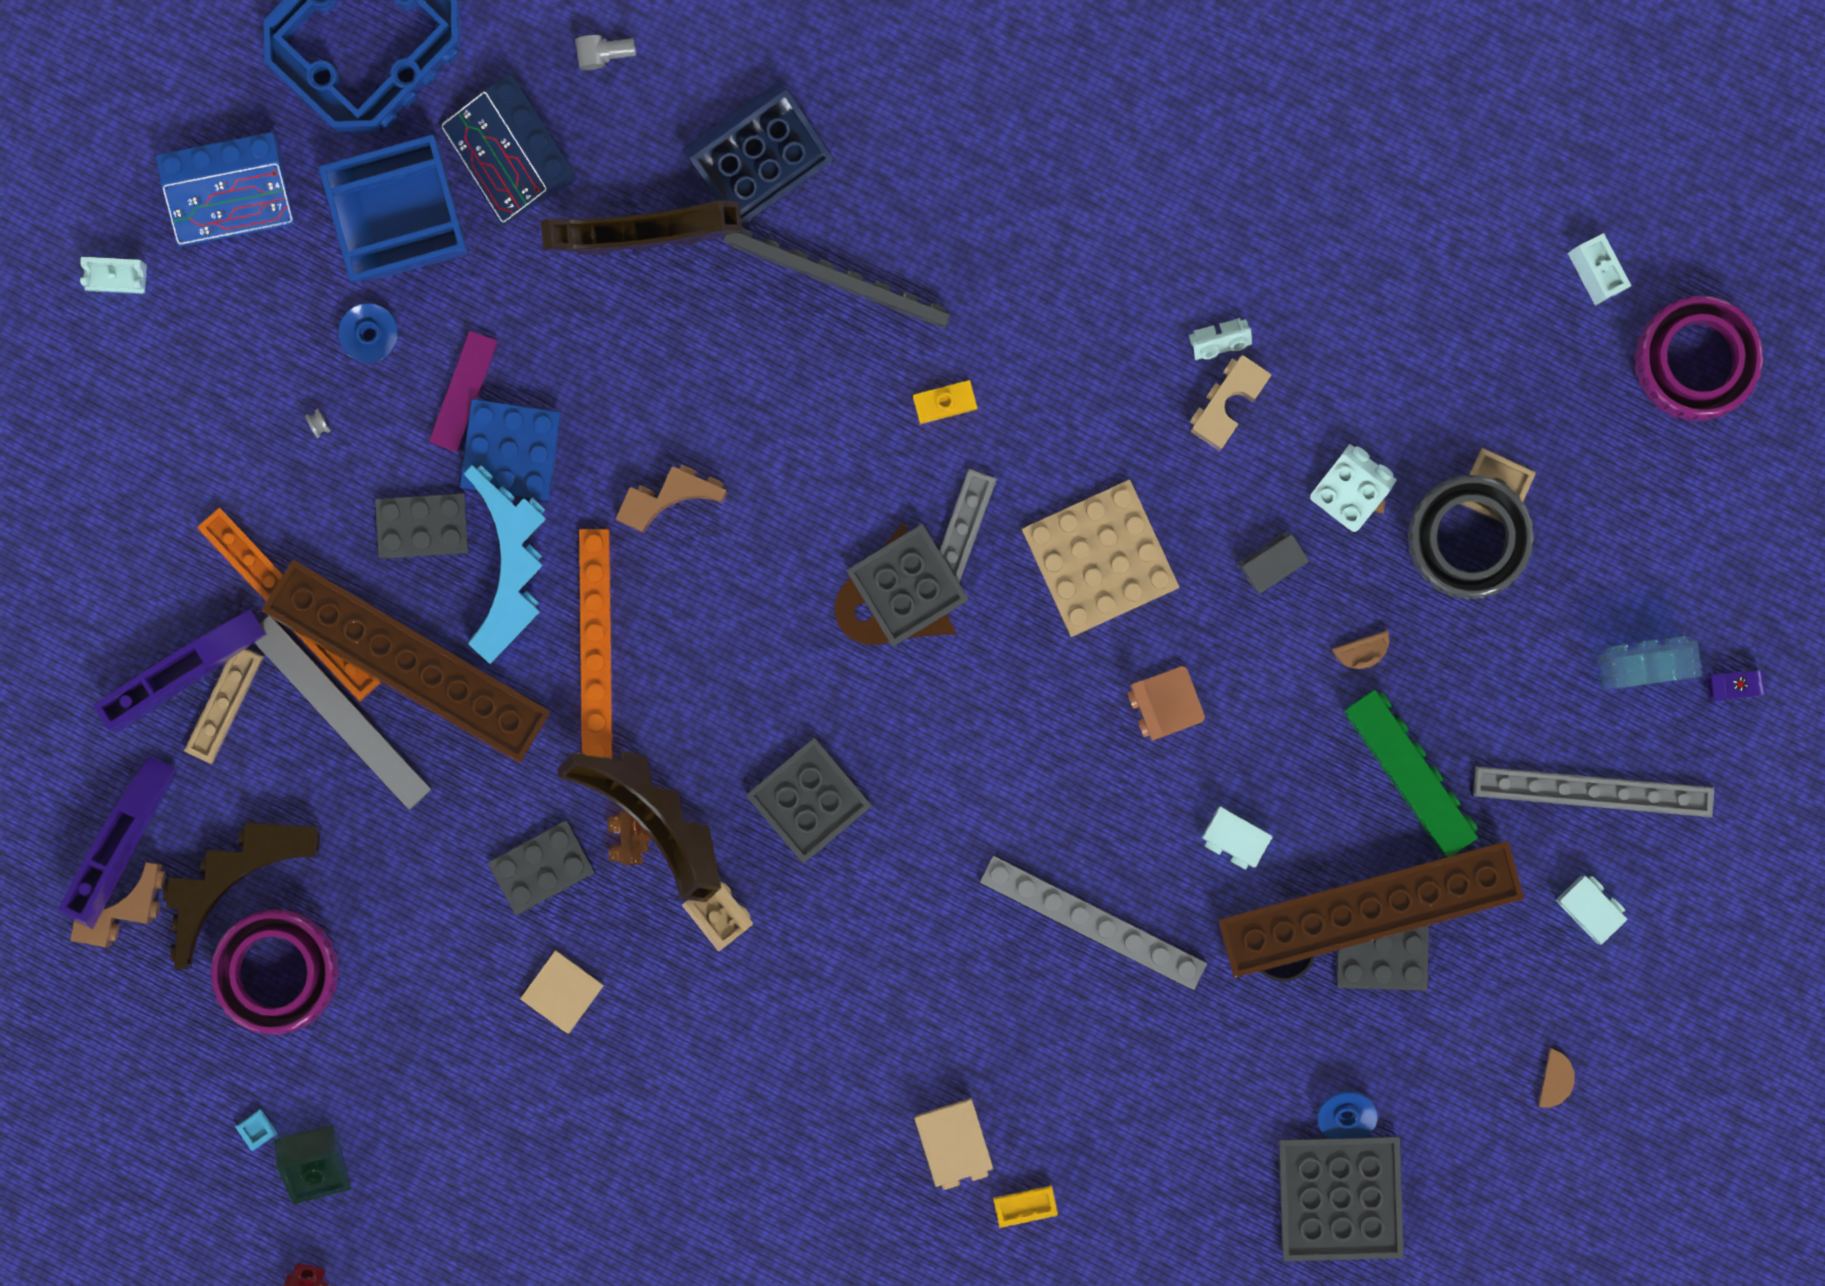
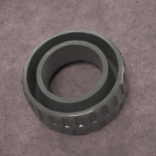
M1463 475L1447 479L1429 490L1413 510L1407 533L1408 550L1413 565L1427 583L1446 595L1460 599H1480L1492 596L1514 583L1528 565L1534 542L1532 519L1520 497L1507 485L1495 479L1478 475ZM1462 502H1478L1488 506L1499 516L1505 530V545L1498 560L1489 568L1476 573H1467L1452 567L1441 555L1437 544V530L1442 517L1449 509Z

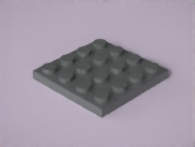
M1399 1136L1279 1140L1283 1261L1404 1258Z

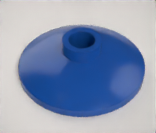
M360 304L350 309L343 316L339 324L338 338L342 349L352 359L362 363H374L386 358L392 352L397 343L398 328L395 319L385 308L376 304ZM369 329L375 332V336L371 340L365 339L364 336L365 332Z
M1349 1091L1337 1093L1326 1099L1320 1106L1317 1115L1318 1126L1327 1138L1367 1137L1376 1127L1378 1120L1377 1109L1374 1103L1361 1093Z

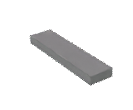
M968 469L939 549L959 583L997 478Z

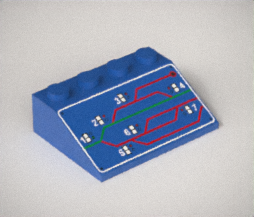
M273 132L156 155L160 181L178 247L295 225L279 138Z

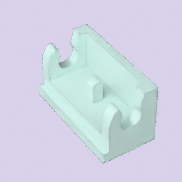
M1604 233L1577 246L1568 253L1595 305L1631 287Z
M81 257L80 265L84 269V276L80 278V282L85 287V291L145 294L147 264L143 261Z

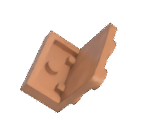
M1183 666L1131 684V691L1127 692L1132 708H1138L1142 719L1137 721L1143 737L1148 736L1150 741L1194 726L1205 719L1189 672Z

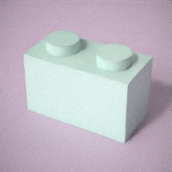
M1218 807L1201 838L1207 841L1204 847L1218 855L1223 850L1233 856L1230 860L1232 863L1246 870L1248 865L1253 868L1257 866L1273 836L1224 808Z
M1580 876L1555 901L1597 944H1603L1628 920L1622 914L1625 909L1614 898L1608 900L1602 893L1604 887L1593 876L1589 879L1586 876Z

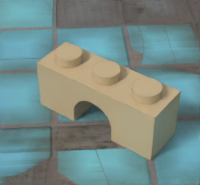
M1243 355L1238 361L1232 358L1223 372L1227 375L1223 384L1215 383L1206 397L1211 400L1206 409L1203 410L1199 407L1190 420V423L1194 425L1190 432L1218 451L1223 448L1238 426V423L1229 418L1225 412L1226 399L1233 395H1241L1254 402L1272 375Z

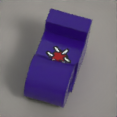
M1763 670L1706 676L1709 702L1766 694Z

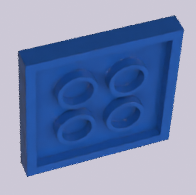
M472 399L460 488L477 490L464 475V472L471 465L476 469L481 465L493 476L490 482L497 489L503 486L513 496L549 501L562 412Z

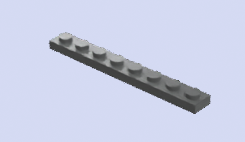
M742 229L741 232L725 235L724 243L728 246L945 330L950 320V315L945 313L946 308L938 304L930 303L929 306L918 303L919 298L912 294L902 292L900 296L890 292L891 287L881 282L874 281L873 285L862 281L863 276L847 270L846 274L835 271L836 266L827 261L819 260L817 264L807 260L808 255L801 251L791 249L790 253L779 249V243L764 238L763 242L753 239V234L747 230Z

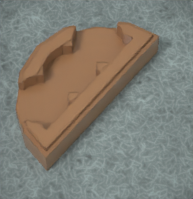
M1386 630L1333 648L1331 651L1335 658L1346 667L1353 669L1370 668L1380 662L1386 654L1390 642L1389 632Z
M1549 1048L1538 1107H1553L1561 1104L1571 1094L1575 1084V1072L1571 1062L1561 1052Z

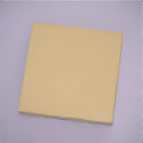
M1481 448L1469 475L1495 479L1507 485L1523 502L1536 472ZM1478 502L1459 503L1502 523L1499 516L1484 504Z
M555 950L520 999L569 1034L604 985Z

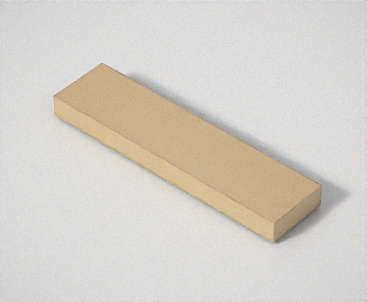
M246 648L226 662L184 749L185 752L213 764L264 656Z

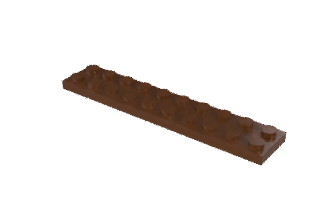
M292 560L262 608V612L518 764L522 762L551 714L547 709L295 560Z
M1504 841L1218 919L1233 978L1523 900L1524 895L1509 841Z

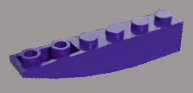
M249 609L166 657L93 706L109 731L120 732L266 636L267 633L252 609Z
M148 757L104 823L57 910L65 917L90 929L94 928L176 772L175 768Z

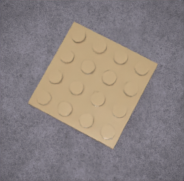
M1130 480L1021 529L1070 637L1076 636L1180 588Z

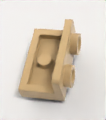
M720 882L721 889L706 903L687 900L682 904L683 908L718 952L753 925L749 912L743 906L738 905L732 897L730 888L724 882Z

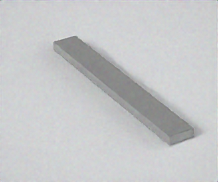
M268 616L260 623L267 635L256 641L255 644L397 798L411 810L432 789L279 623Z
M1476 766L1472 796L1712 817L1715 788Z

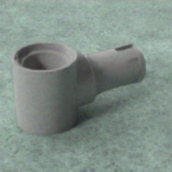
M587 35L575 39L580 70L603 68L605 63L609 62V59L635 56L633 38L607 42L600 35Z

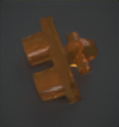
M621 811L620 815L608 817L609 833H621V845H610L609 860L620 862L622 866L643 864L642 852H649L648 840H653L651 836L626 811Z

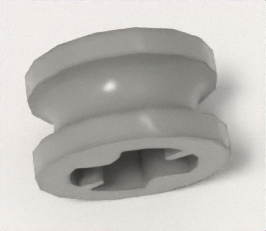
M318 408L315 409L313 415H305L311 430L317 438L321 437L322 432H331L327 421Z

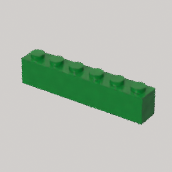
M1373 690L1343 710V713L1444 858L1453 856L1478 839L1475 834L1478 828L1469 815L1463 817L1457 808L1461 804L1451 790L1446 792L1440 782L1443 781V778L1434 766L1429 768L1423 759L1426 753L1417 741L1414 743L1410 741L1406 735L1409 729L1400 717L1395 719L1389 711L1392 705L1383 692L1378 694Z

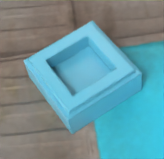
M262 1109L235 1126L251 1151H254L278 1134Z

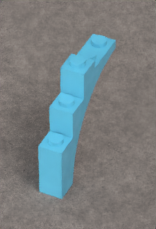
M471 465L464 472V475L484 498L494 519L500 541L501 568L496 595L485 620L468 641V644L491 664L540 612L536 608L539 602L527 591L521 594L519 590L543 566L538 561L542 556L530 544L526 548L521 544L546 518L542 515L545 509L536 500L531 498L528 502L523 497L515 506L512 503L515 497L503 486L497 489L490 482L493 476L481 465L477 469Z

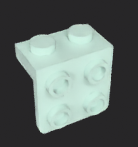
M1349 444L1337 462L1311 493L1310 498L1349 530L1356 532L1389 493L1397 480L1384 465L1378 466L1370 460V456L1365 450Z

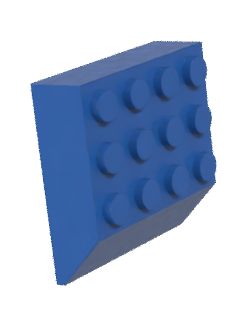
M433 134L318 167L350 282L385 278L469 254L438 140Z

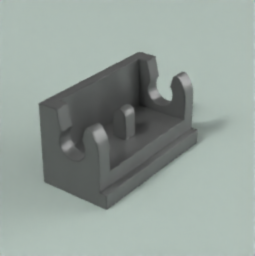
M1285 531L1238 562L1237 565L1252 588H1255L1257 593L1260 594L1308 563L1309 560L1294 536Z

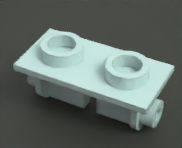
M1237 318L1219 324L1221 334H1216L1214 325L1194 330V334L1189 335V340L1194 350V359H1211L1220 353L1231 350L1240 351L1252 345L1251 328H1249L1247 320Z

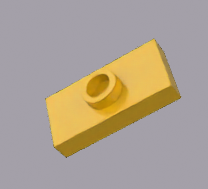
M970 380L912 395L920 424L978 409Z
M1052 1185L993 1197L999 1228L1058 1216Z

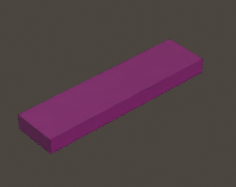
M469 331L429 441L431 444L457 453L459 452L469 424L472 399H478L498 345L497 340Z

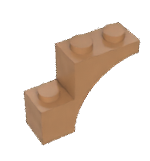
M681 464L679 469L672 466L658 498L653 497L654 491L639 485L637 489L630 487L616 520L645 534L656 516L669 506L689 499H710L724 503L728 492L723 489L724 483L708 476L705 481L696 477L697 471Z
M145 863L142 876L132 892L116 905L104 909L93 929L74 921L70 941L111 947L112 942H116L119 936L120 925L116 924L117 919L144 924L152 923L153 918L157 919L160 911V901H157L158 890L163 889L166 872L162 871L163 864Z

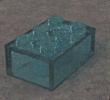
M1688 636L1665 639V645H1659L1658 640L1636 643L1634 644L1635 649L1630 650L1628 644L1605 648L1606 653L1597 655L1602 691L1701 677L1702 670L1697 640L1688 642Z

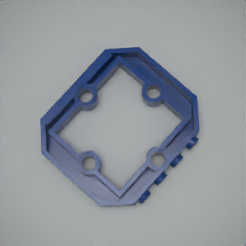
M283 0L264 19V62L336 132L380 131L382 127L387 129L397 119L396 113L403 106L408 107L418 97L416 92L424 84L429 86L439 75L437 71L444 63L449 65L456 59L459 54L458 49L461 47L460 4L457 0H393L397 7L402 10L409 11L419 6L439 26L407 59H401L394 63L391 68V76L357 110L337 91L340 86V76L332 64L327 61H316L310 65L286 42L316 10L324 13L329 12L337 6L339 0ZM408 69L414 71V78L410 82L400 81V75L403 71ZM321 72H329L331 75L330 80L326 84H318L316 81L317 76Z

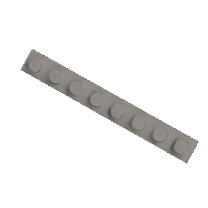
M995 856L992 857L980 883L1192 990L1195 989L1207 963Z

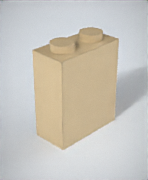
M972 1098L914 1116L936 1187L942 1185L943 1190L960 1185L959 1180L971 1176V1180L975 1181L989 1176L988 1171L992 1170L993 1166Z

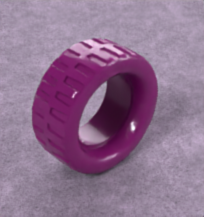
M1691 296L1665 306L1644 326L1636 343L1634 369L1639 380L1638 384L1646 394L1645 396L1661 412L1664 411L1669 416L1681 418L1683 421H1707L1733 411L1754 391L1755 384L1761 376V367L1763 366L1764 359L1762 357L1763 346L1759 339V333L1753 326L1751 319L1737 306L1731 305L1726 300L1716 299L1713 296ZM1698 324L1711 327L1718 331L1729 344L1732 353V367L1727 380L1718 389L1708 392L1688 389L1680 384L1671 373L1667 360L1668 346L1673 335L1684 326Z
M277 909L265 910L244 917L226 931L225 936L217 944L216 952L213 954L210 976H212L211 985L213 991H215L216 1000L223 1007L228 1017L233 1018L235 1023L241 1027L248 1028L252 1032L275 1035L297 1031L320 1017L333 1000V994L338 986L337 979L340 971L337 962L338 955L333 948L334 944L326 936L323 928L315 924V921L296 912ZM271 936L280 937L293 943L301 951L307 964V981L303 991L292 1003L279 1008L268 1007L255 1001L246 991L241 978V966L247 951L257 941Z

